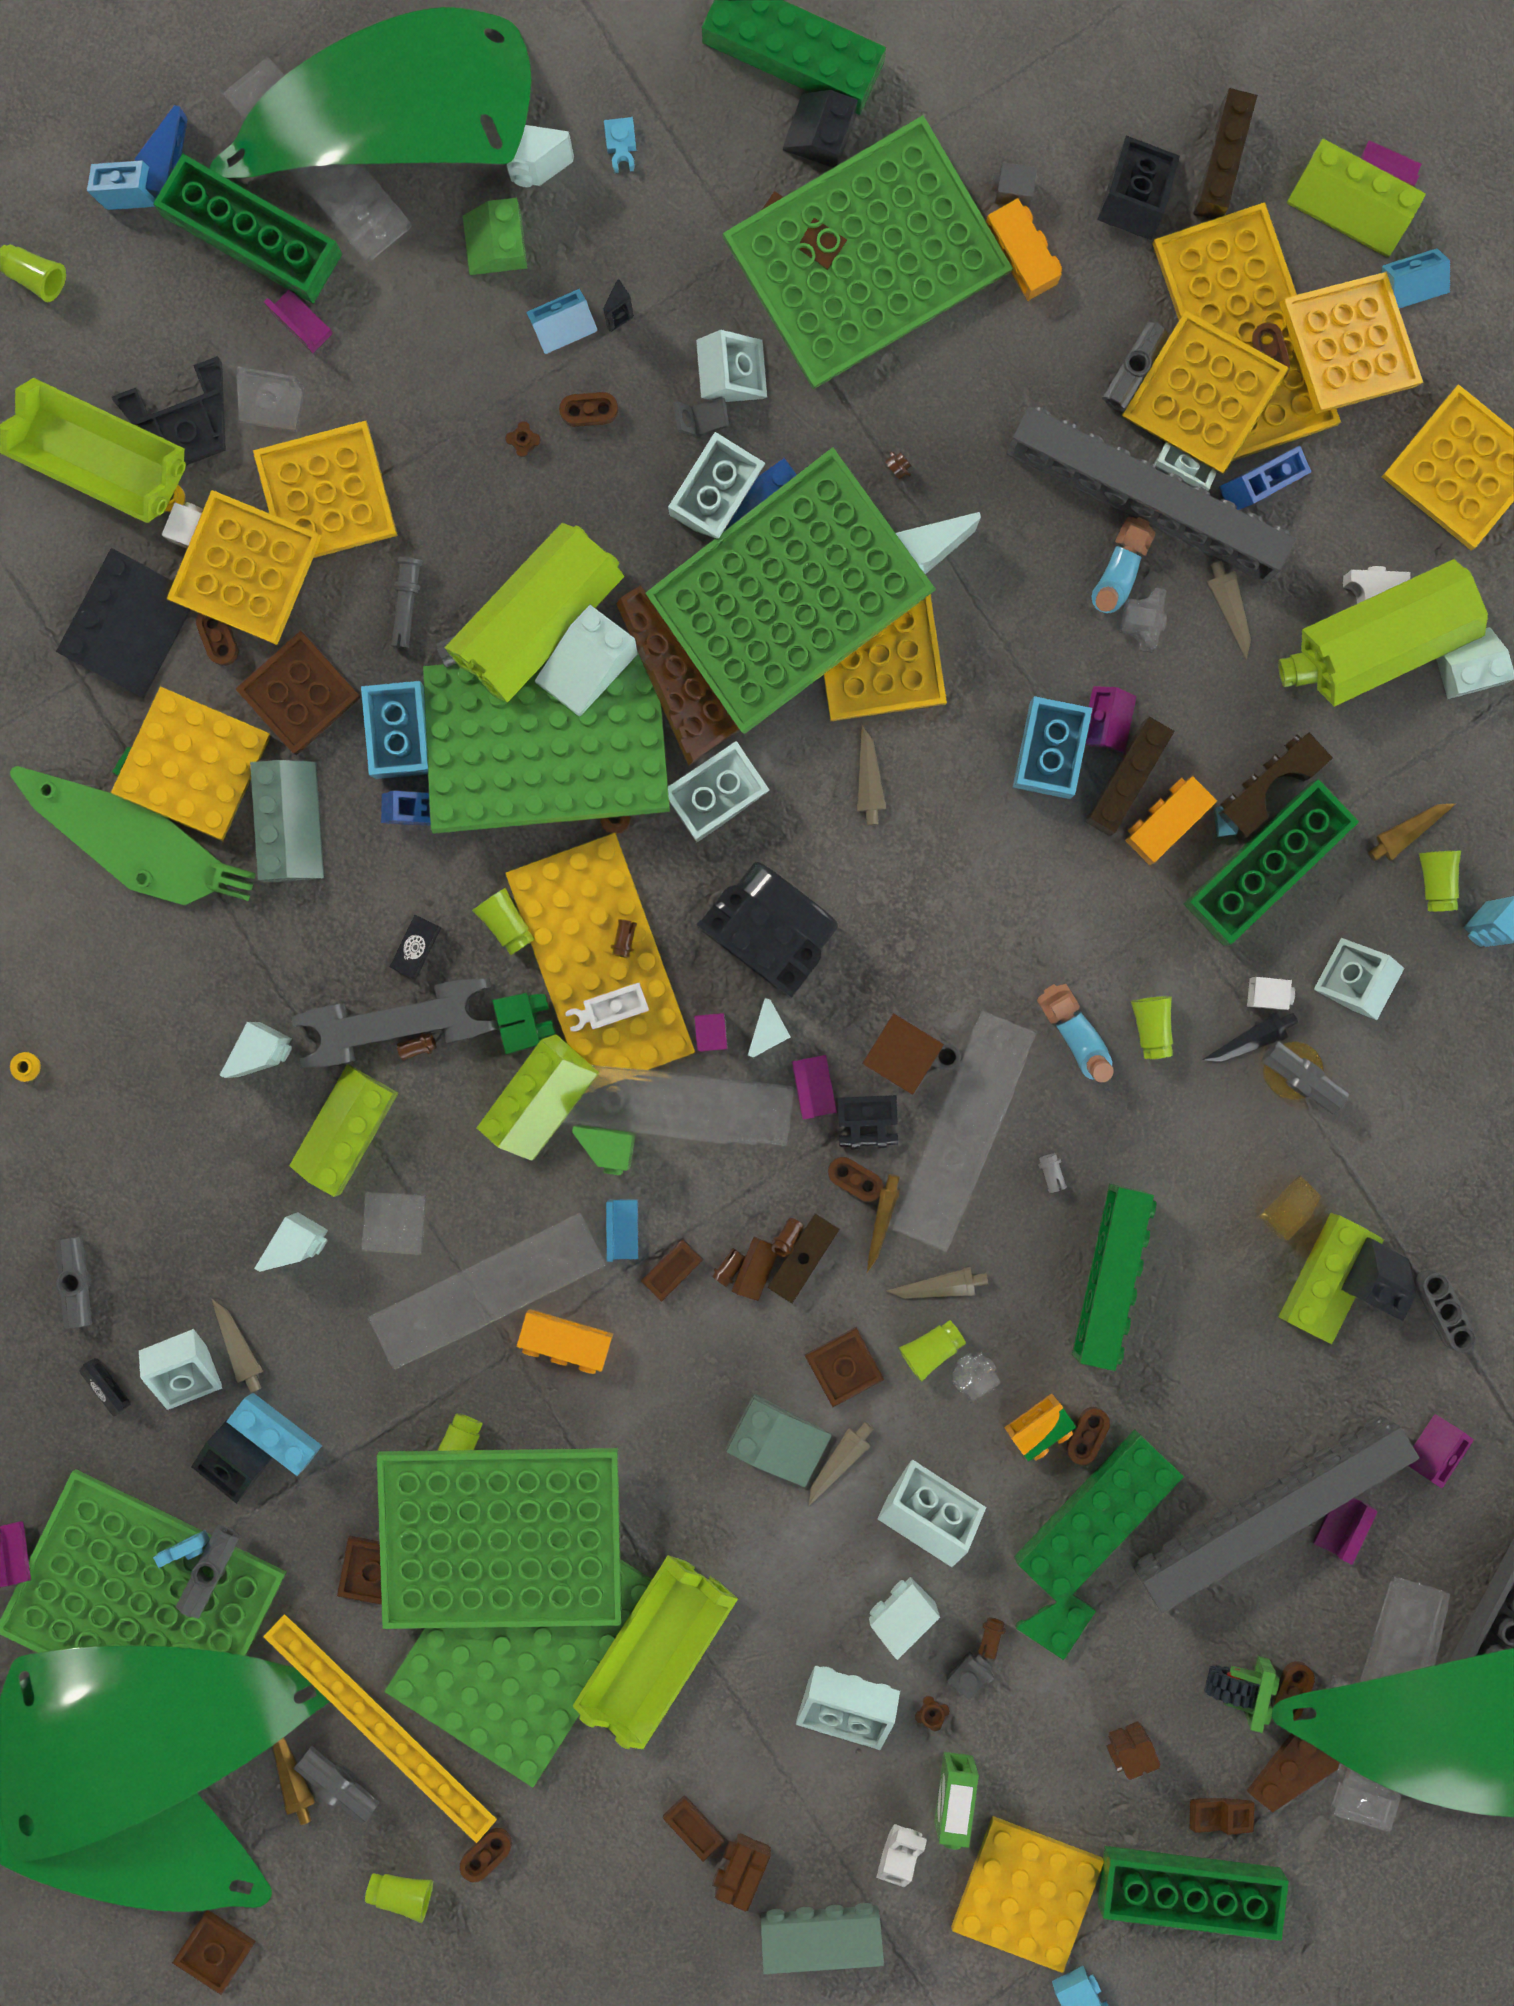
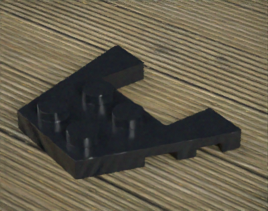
M218 356L193 365L204 392L200 396L148 415L141 394L136 387L112 396V400L131 424L185 448L184 462L186 466L226 451L223 369L221 359Z

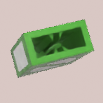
M951 1752L943 1753L934 1823L939 1844H943L948 1849L969 1848L979 1777L973 1755Z

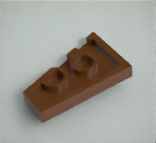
M1291 1733L1247 1791L1271 1812H1274L1344 1765Z

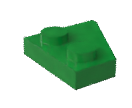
M1073 1594L1062 1606L1057 1602L1046 1605L1039 1609L1037 1614L1024 1621H1018L1015 1627L1064 1660L1096 1610Z

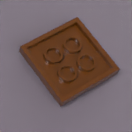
M301 630L236 688L237 692L294 755L299 754L361 698Z

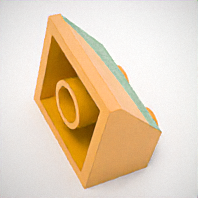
M1050 1394L1004 1428L1029 1462L1032 1459L1037 1461L1049 1452L1048 1447L1055 1442L1063 1443L1073 1435L1072 1430L1076 1426L1053 1394Z

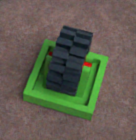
M1261 1656L1257 1657L1254 1671L1231 1666L1230 1669L1227 1666L1223 1668L1220 1665H1212L1209 1668L1204 1692L1216 1700H1222L1226 1706L1245 1711L1250 1730L1262 1733L1264 1724L1269 1725L1271 1721L1272 1707L1269 1706L1271 1695L1276 1696L1279 1677H1276V1670L1273 1668L1270 1659Z

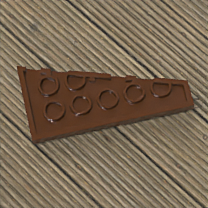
M640 585L622 596L616 604L629 634L635 638L637 652L688 766H690L739 732L740 729L646 595V591Z

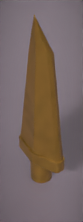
M1437 804L1390 830L1380 833L1376 836L1379 845L1368 852L1370 858L1373 861H1377L1386 855L1389 860H1393L1456 804Z
M889 1174L885 1188H882L880 1191L868 1257L867 1273L879 1257L891 1216L900 1194V1190L897 1189L900 1177L897 1175Z
M283 1737L272 1747L285 1804L284 1808L287 1815L296 1812L300 1825H304L311 1821L307 1807L314 1804L315 1800L304 1777L293 1769L297 1763Z

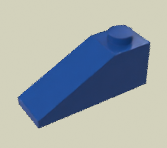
M173 106L135 157V161L143 160L149 166L145 189L155 199L182 154L188 119L180 106Z
M1299 445L1219 486L1224 500L1234 503L1237 506L1236 509L1240 510L1311 473V470Z
M785 458L756 478L725 530L797 475Z
M406 791L383 793L381 823L431 825L429 793Z

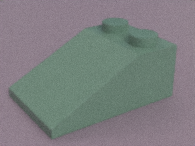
M753 1394L727 1444L726 1452L754 1467L805 1487L832 1434Z

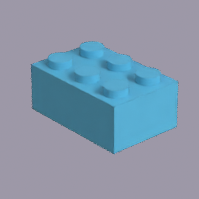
M421 681L361 686L369 775L374 779L428 774L424 685Z
M1036 696L1033 697L1029 704L1013 788L1071 799L1075 795L1092 708Z

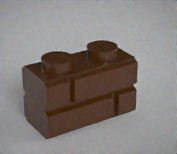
M1137 1721L1127 1725L1125 1730L1119 1728L1109 1732L1108 1737L1111 1743L1106 1745L1118 1773L1124 1771L1126 1777L1132 1780L1142 1776L1144 1771L1150 1773L1160 1769V1762L1153 1744L1141 1723Z
M741 1833L737 1835L735 1842L729 1841L723 1857L727 1859L724 1869H717L712 1882V1886L716 1887L715 1898L726 1904H732L733 1907L745 1912L748 1911L771 1857V1847Z

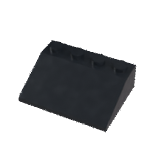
M111 548L56 652L145 698L191 609L167 599L173 585L172 580Z

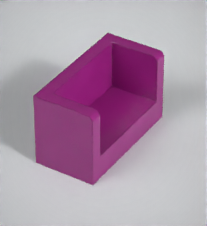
M725 1013L694 1016L698 1051L728 1049Z

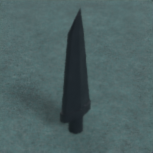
M1274 1012L1202 1060L1222 1062L1276 1041H1282L1288 1038L1286 1029L1298 1024V1020L1294 1013L1280 1019L1278 1013Z

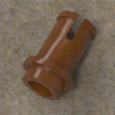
M618 920L615 943L611 945V949H613L612 955L630 958V953H634L632 943L635 928L637 927L636 922L631 923L628 920Z
M422 1032L418 1037L397 1043V1050L402 1061L425 1052L431 1054L432 1050L437 1048L431 1032Z
M789 1218L779 1236L774 1237L772 1240L773 1245L771 1248L773 1252L781 1257L791 1254L794 1251V1243L804 1230L803 1224L796 1219Z
M732 1248L718 1269L714 1268L715 1273L712 1277L725 1287L729 1283L733 1284L734 1281L732 1279L741 1268L745 1256Z
M989 1617L987 1622L983 1623L984 1633L980 1648L978 1649V1653L981 1656L986 1652L984 1655L986 1658L995 1659L997 1657L1001 1635L1006 1632L1003 1621Z

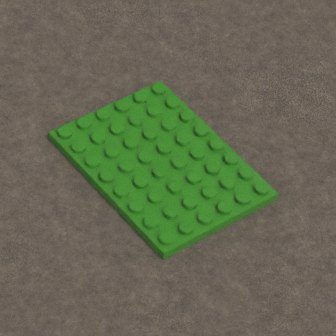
M924 115L742 221L722 235L813 390L1013 270ZM813 218L819 220L817 223H811ZM822 223L829 227L821 230L816 240L818 248L824 253H832L837 250L840 244L839 235L847 239V242L834 258L828 270L814 261L815 251L812 246L807 243H800L808 227L817 228ZM824 233H832L837 239V244L831 249H826L821 245L820 237ZM799 248L808 249L812 254V258L800 251Z
M832 447L725 530L719 539L715 538L646 592V595L740 731L745 734L936 589Z
M638 652L637 656L580 717L535 683L546 662L508 703L493 696L476 675L460 668L458 664L445 667L444 664L423 666L432 833L670 812L662 707Z
M618 1448L378 1452L377 1479L383 1629L621 1625Z
M75 1469L72 1471L29 1559L31 1581L17 1584L0 1619V1635L37 1653L101 1646H165L211 1650L246 1656L287 1571L235 1547L225 1567L224 1575L219 1579L200 1618L188 1617L180 1613L176 1605L191 1578L193 1568L198 1564L203 1553L187 1560L186 1556H183L158 1568L153 1557L202 1530ZM203 1566L204 1574L210 1578L214 1577L213 1569L209 1566Z
M620 1559L622 1621L619 1626L424 1628L384 1692L533 1788L580 1715L574 1709L573 1704L652 1579Z

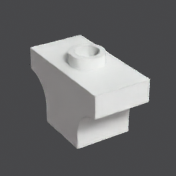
M1382 566L1369 567L1368 570H1350L1343 576V588L1350 589L1355 594L1358 604L1410 580V572L1386 571V567Z

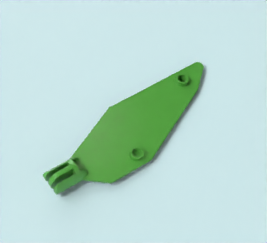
M15 766L11 769V778L31 806L128 889L184 906L213 892L249 901L250 894L230 889L226 886L230 885L252 890L253 883L232 877L230 873L255 879L256 873L221 863L167 817L115 796L110 792L20 766ZM48 786L51 787L50 795H48L46 791Z

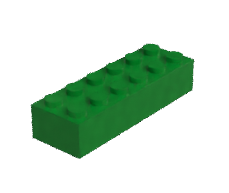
M714 0L702 25V44L808 92L832 90L858 99L856 113L858 115H861L885 62V46L784 0Z
M185 154L181 155L153 203L164 219L284 288L290 289L293 293L314 304L342 256V252L335 240Z
M1317 779L1309 783L1183 905L1223 946L1231 945L1353 829L1359 821Z
M1109 1183L1072 1350V1356L1080 1364L1116 1371L1117 1364H1122L1125 1348L1121 1346L1123 1335H1128L1131 1325V1318L1128 1317L1130 1306L1135 1305L1137 1298V1289L1134 1288L1136 1276H1141L1144 1266V1260L1140 1259L1142 1248L1148 1246L1150 1239V1230H1147L1149 1218L1153 1219L1156 1211L1157 1202L1153 1201V1194Z
M1134 1429L1014 1556L1018 1566L1062 1606L1184 1476Z
M1104 1846V1864L1101 1871L1098 1907L1103 1919L1282 1941L1289 1881L1280 1867Z

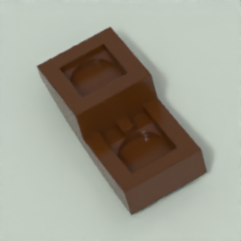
M1228 1798L1190 1799L1189 1829L1195 1833L1221 1830L1227 1835L1254 1832L1255 1803L1250 1800Z

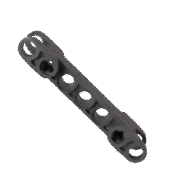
M465 979L434 985L436 1000L351 1017L347 1016L345 1003L315 1008L291 1017L293 1027L311 1026L319 1032L321 1037L319 1049L315 1053L299 1059L300 1067H326L355 1062L354 1047L416 1035L422 1032L426 1033L443 1029L445 1043L475 1038L499 1029L497 1020L480 1021L475 1019L469 1011L471 997L484 989L491 988L490 979Z

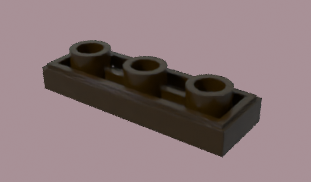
M814 1213L794 1244V1251L787 1255L767 1288L793 1304L840 1228ZM801 1253H807L809 1260L802 1263L798 1260V1256Z

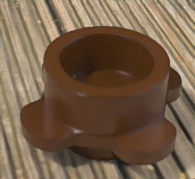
M525 421L519 422L518 428L513 432L507 433L505 437L507 444L513 445L517 455L520 457L527 456L541 441L540 436L534 434L530 430L529 424ZM525 437L526 440L522 442L520 438Z
M889 452L891 457L885 462L899 480L905 475L910 477L912 474L908 469L911 467V464L901 452L898 455L895 452Z
M926 1696L923 1698V1706L920 1711L915 1713V1720L920 1724L923 1723L932 1731H939L942 1728L945 1716L949 1715L950 1710L947 1704H939L932 1696ZM931 1711H934L935 1715L930 1716L929 1713Z

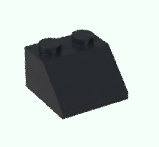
M832 90L802 93L783 145V151L833 168L839 165L856 117L858 99Z
M1367 1237L1341 1290L1404 1321L1416 1297L1409 1259Z
M226 1420L205 1443L191 1468L237 1504L273 1457L232 1427Z

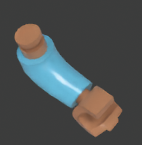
M1133 517L1125 519L1115 541L1123 545V548L1115 547L1103 576L1092 592V603L1100 612H1115L1127 600L1134 585L1142 558L1136 553L1138 552L1146 556L1156 534L1149 526L1148 521L1139 517L1137 519Z
M1053 984L1045 989L1044 994L1038 997L1037 1002L1051 1024L1057 1023L1056 1027L1070 1047L1081 1072L1087 1078L1095 1079L1097 1082H1106L1111 1079L1114 1070L1109 1051L1100 1035L1080 1011L1075 1012L1079 1010L1080 1005L1067 984L1059 986Z

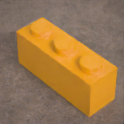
M1019 198L990 213L987 216L986 223L1013 267L1011 273L1027 301L1059 283L1062 275V266L1058 258L1051 256L1048 251V243L1043 232L1037 231L1032 223L1033 216L1030 209L1026 205L1023 206Z
M1194 776L1186 781L1181 777L1169 789L1172 794L1165 801L1160 798L1148 809L1151 815L1144 822L1138 819L1127 830L1131 835L1125 841L1148 865L1155 863L1217 802Z
M529 1309L526 1312L516 1347L523 1348L522 1353L539 1357L540 1354L550 1356V1361L566 1366L570 1362L579 1365L578 1369L583 1372L595 1374L596 1370L602 1372L613 1333Z

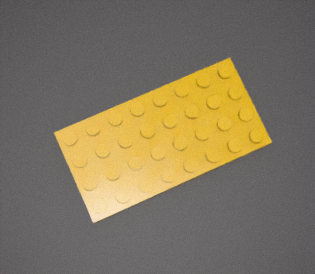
M1265 202L1154 239L1152 245L1178 320L1181 319L1185 310L1251 347H1253V332L1259 325L1267 322L1274 323L1282 331L1290 361L1289 374L1277 387L1232 461L1338 426L1341 420L1337 409L1318 414L1315 413L1279 302L1284 298L1297 295ZM1265 336L1261 341L1263 344L1269 345L1273 339L1270 336Z
M615 833L505 873L519 913L529 927L527 931L534 937V940L530 943L566 1042L599 1072L586 1092L696 1053ZM619 919L637 923L632 943L634 953H630V958L612 955L613 949H611V945L615 943ZM640 982L649 1011L596 1029H592L591 1023L587 1022L583 1029L571 1031L570 1027L578 1025L580 1019L576 1014L567 1017L565 1013L568 1010H586L583 1001Z

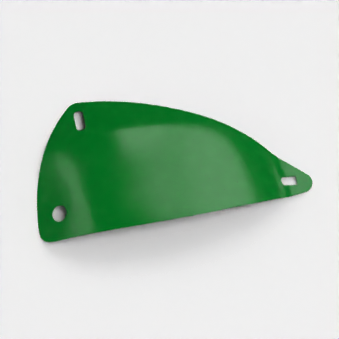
M455 7L413 11L359 30L316 53L274 84L254 105L244 120L236 139L212 161L210 169L225 178H249L288 169L338 164H508L514 159L523 136L531 92V66L520 31L512 22L503 17ZM484 30H496L504 37V42L496 43L490 40L484 34ZM485 114L492 118L502 141L500 149H495L490 145L480 122L481 115ZM244 148V157L229 168L227 159Z
M101 1646L64 1649L19 1656L13 1661L0 1697V1814L10 1850L22 1862L39 1860L76 1850L132 1827L182 1802L237 1770L273 1746L330 1701L314 1687L317 1696L301 1704H296L293 1699L294 1694L312 1684L295 1667L226 1652L165 1646ZM23 1671H27L31 1679L35 1698L31 1706H26L23 1699L19 1676ZM22 1815H28L33 1821L34 1831L30 1836L23 1834L19 1827V1818Z
M1514 1648L1345 1686L1302 1693L1279 1701L1272 1709V1719L1277 1725L1317 1747L1347 1768L1386 1788L1417 1800L1450 1809L1483 1815L1514 1817ZM1313 1708L1317 1714L1313 1719L1294 1721L1293 1709Z
M29 1675L20 1682L26 1706L33 1705L35 1700ZM198 1793L107 1838L67 1853L28 1862L18 1860L11 1852L0 1814V1865L27 1878L72 1894L127 1907L171 1912L205 1911L230 1906L257 1908L265 1905L272 1895L270 1885L252 1858ZM22 1815L19 1818V1827L23 1834L30 1836L34 1831L33 1821L28 1815ZM242 1880L254 1883L250 1895L231 1891L229 1889L231 1882Z

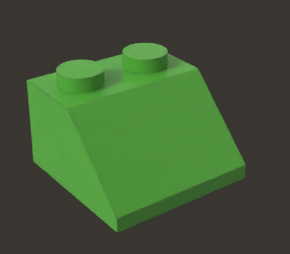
M517 198L487 201L463 215L470 275L528 268L522 216Z
M581 1124L573 1126L572 1133L597 1167H604L603 1173L621 1175L623 1170L628 1171L631 1168L636 1133Z

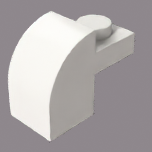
M894 1824L888 1835L876 1878L902 1887L907 1886L912 1881L916 1859L924 1852L927 1839L922 1838V1834L913 1829Z

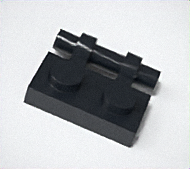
M897 1095L837 1097L839 1127H850L851 1132L850 1135H839V1147H851V1150L860 1149V1146H877L880 1149L887 1148V1145H898V1133L886 1134V1125H898ZM877 1125V1134L860 1135V1126Z

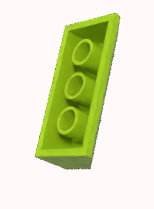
M1322 138L1292 191L1287 204L1389 258L1413 220L1426 193Z
M557 1034L544 1038L538 1043L476 1128L498 1148L532 1161L553 1136L598 1076L599 1072Z
M347 1064L289 1166L308 1183L331 1196L341 1195L396 1099L398 1092Z
M1330 1213L1278 1317L1332 1344L1356 1298L1341 1289L1367 1237L1383 1244L1384 1239L1340 1215Z

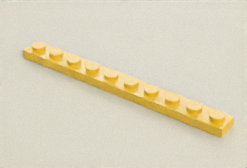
M284 1614L263 1636L472 1840L477 1843L497 1819L294 1622Z

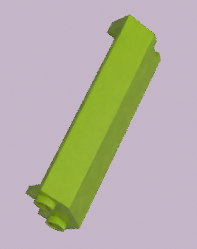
M36 378L30 379L15 389V415L0 424L1 454L146 523L163 514L185 471V448Z
M561 523L444 648L460 668L476 675L493 696L508 703L548 660L570 625L589 605L596 608L625 577L618 568L619 562L612 554L605 552L593 542L582 528L577 525L573 527Z
M1453 559L1302 629L1301 651L1318 668L1317 690L1335 707L1485 636L1488 613L1472 574L1467 568Z
M669 1555L573 1704L574 1709L580 1714V1720L584 1724L592 1728L595 1726L608 1728L616 1736L615 1741L625 1749H630L631 1747L644 1749L738 1600L718 1580L711 1576L707 1579L705 1576L697 1573L694 1570L695 1566Z

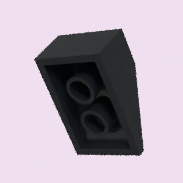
M1126 135L1097 220L1152 240L1165 213L1180 155Z

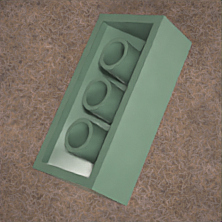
M290 760L250 762L258 880L267 883L323 879L324 868L316 762Z
M859 1903L855 1907L843 1908L841 1905H830L826 1909L814 1910L811 1907H801L796 1911L784 1912L782 1909H771L767 1913H761L763 1974L884 1966L878 1905L873 1906L870 1903Z

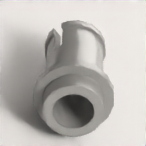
M1056 1153L1040 1157L1038 1167L1043 1170L1048 1192L1054 1193L1060 1191L1059 1188L1061 1190L1067 1188L1059 1165L1062 1161L1060 1158H1057Z

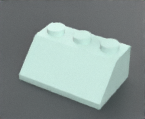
M715 432L668 506L669 515L696 532L719 539L765 466V462Z
M911 1460L888 1495L878 1520L950 1567H953L968 1553L986 1507L916 1461Z
M815 1666L807 1683L796 1725L880 1750L895 1724L900 1691L892 1689L886 1684H875L865 1681L856 1675L848 1676L835 1672V1670L829 1667Z

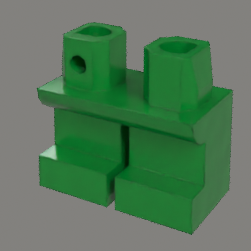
M523 993L492 1000L499 1026L525 1020L524 1023L500 1028L506 1054L535 1047L542 1039L556 1034L553 1020L537 1023L535 1013L550 1009L546 994L530 995V993Z

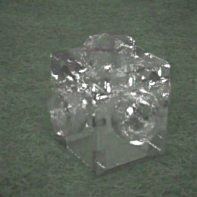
M982 1352L974 1357L969 1353L956 1361L958 1366L952 1372L954 1376L952 1380L956 1389L960 1393H964L970 1403L988 1394L1001 1383L995 1374L997 1372L995 1365L988 1357L985 1358Z

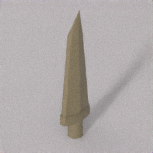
M1221 560L1211 564L1215 579L1207 581L1247 660L1251 637L1237 580L1238 577L1236 571L1226 573Z
M862 726L857 812H866L867 826L878 825V811L886 810V802L883 795L874 740Z
M967 1267L959 1271L890 1289L887 1292L904 1299L975 1295L974 1287L988 1285L986 1273L972 1275L971 1267Z
M212 1299L236 1381L239 1383L245 1380L250 1393L261 1389L256 1376L263 1372L261 1365L258 1364L229 1311Z
M864 1422L857 1432L849 1428L844 1433V1437L811 1486L808 1507L871 1447V1444L866 1440L874 1430L870 1424Z

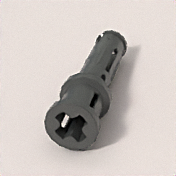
M397 558V563L400 566L398 581L394 583L395 591H398L392 647H402L403 649H409L410 647L409 641L415 594H418L421 586L418 585L420 567H423L424 562L419 559Z

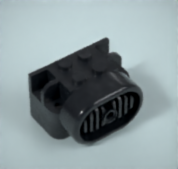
M760 862L753 863L737 885H732L725 889L713 903V906L704 918L696 924L698 929L790 999L817 966L821 959V949L838 928L837 921L828 912L779 874Z

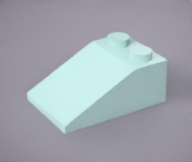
M980 512L897 532L896 535L926 574L976 531L981 516Z
M589 605L570 625L537 676L535 683L580 717L637 656L635 638L593 606Z
M737 741L668 786L669 802L696 843L770 791Z

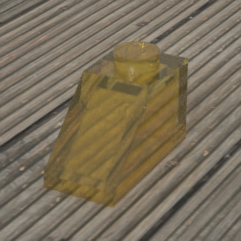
M1299 1175L1259 1218L1279 1238L1288 1241L1309 1220L1322 1196Z

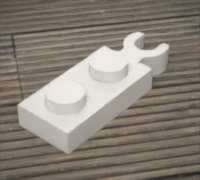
M639 982L583 1001L586 1010L570 1009L565 1014L567 1017L573 1014L579 1017V1024L570 1027L571 1031H579L584 1028L587 1022L591 1023L592 1029H596L649 1011Z

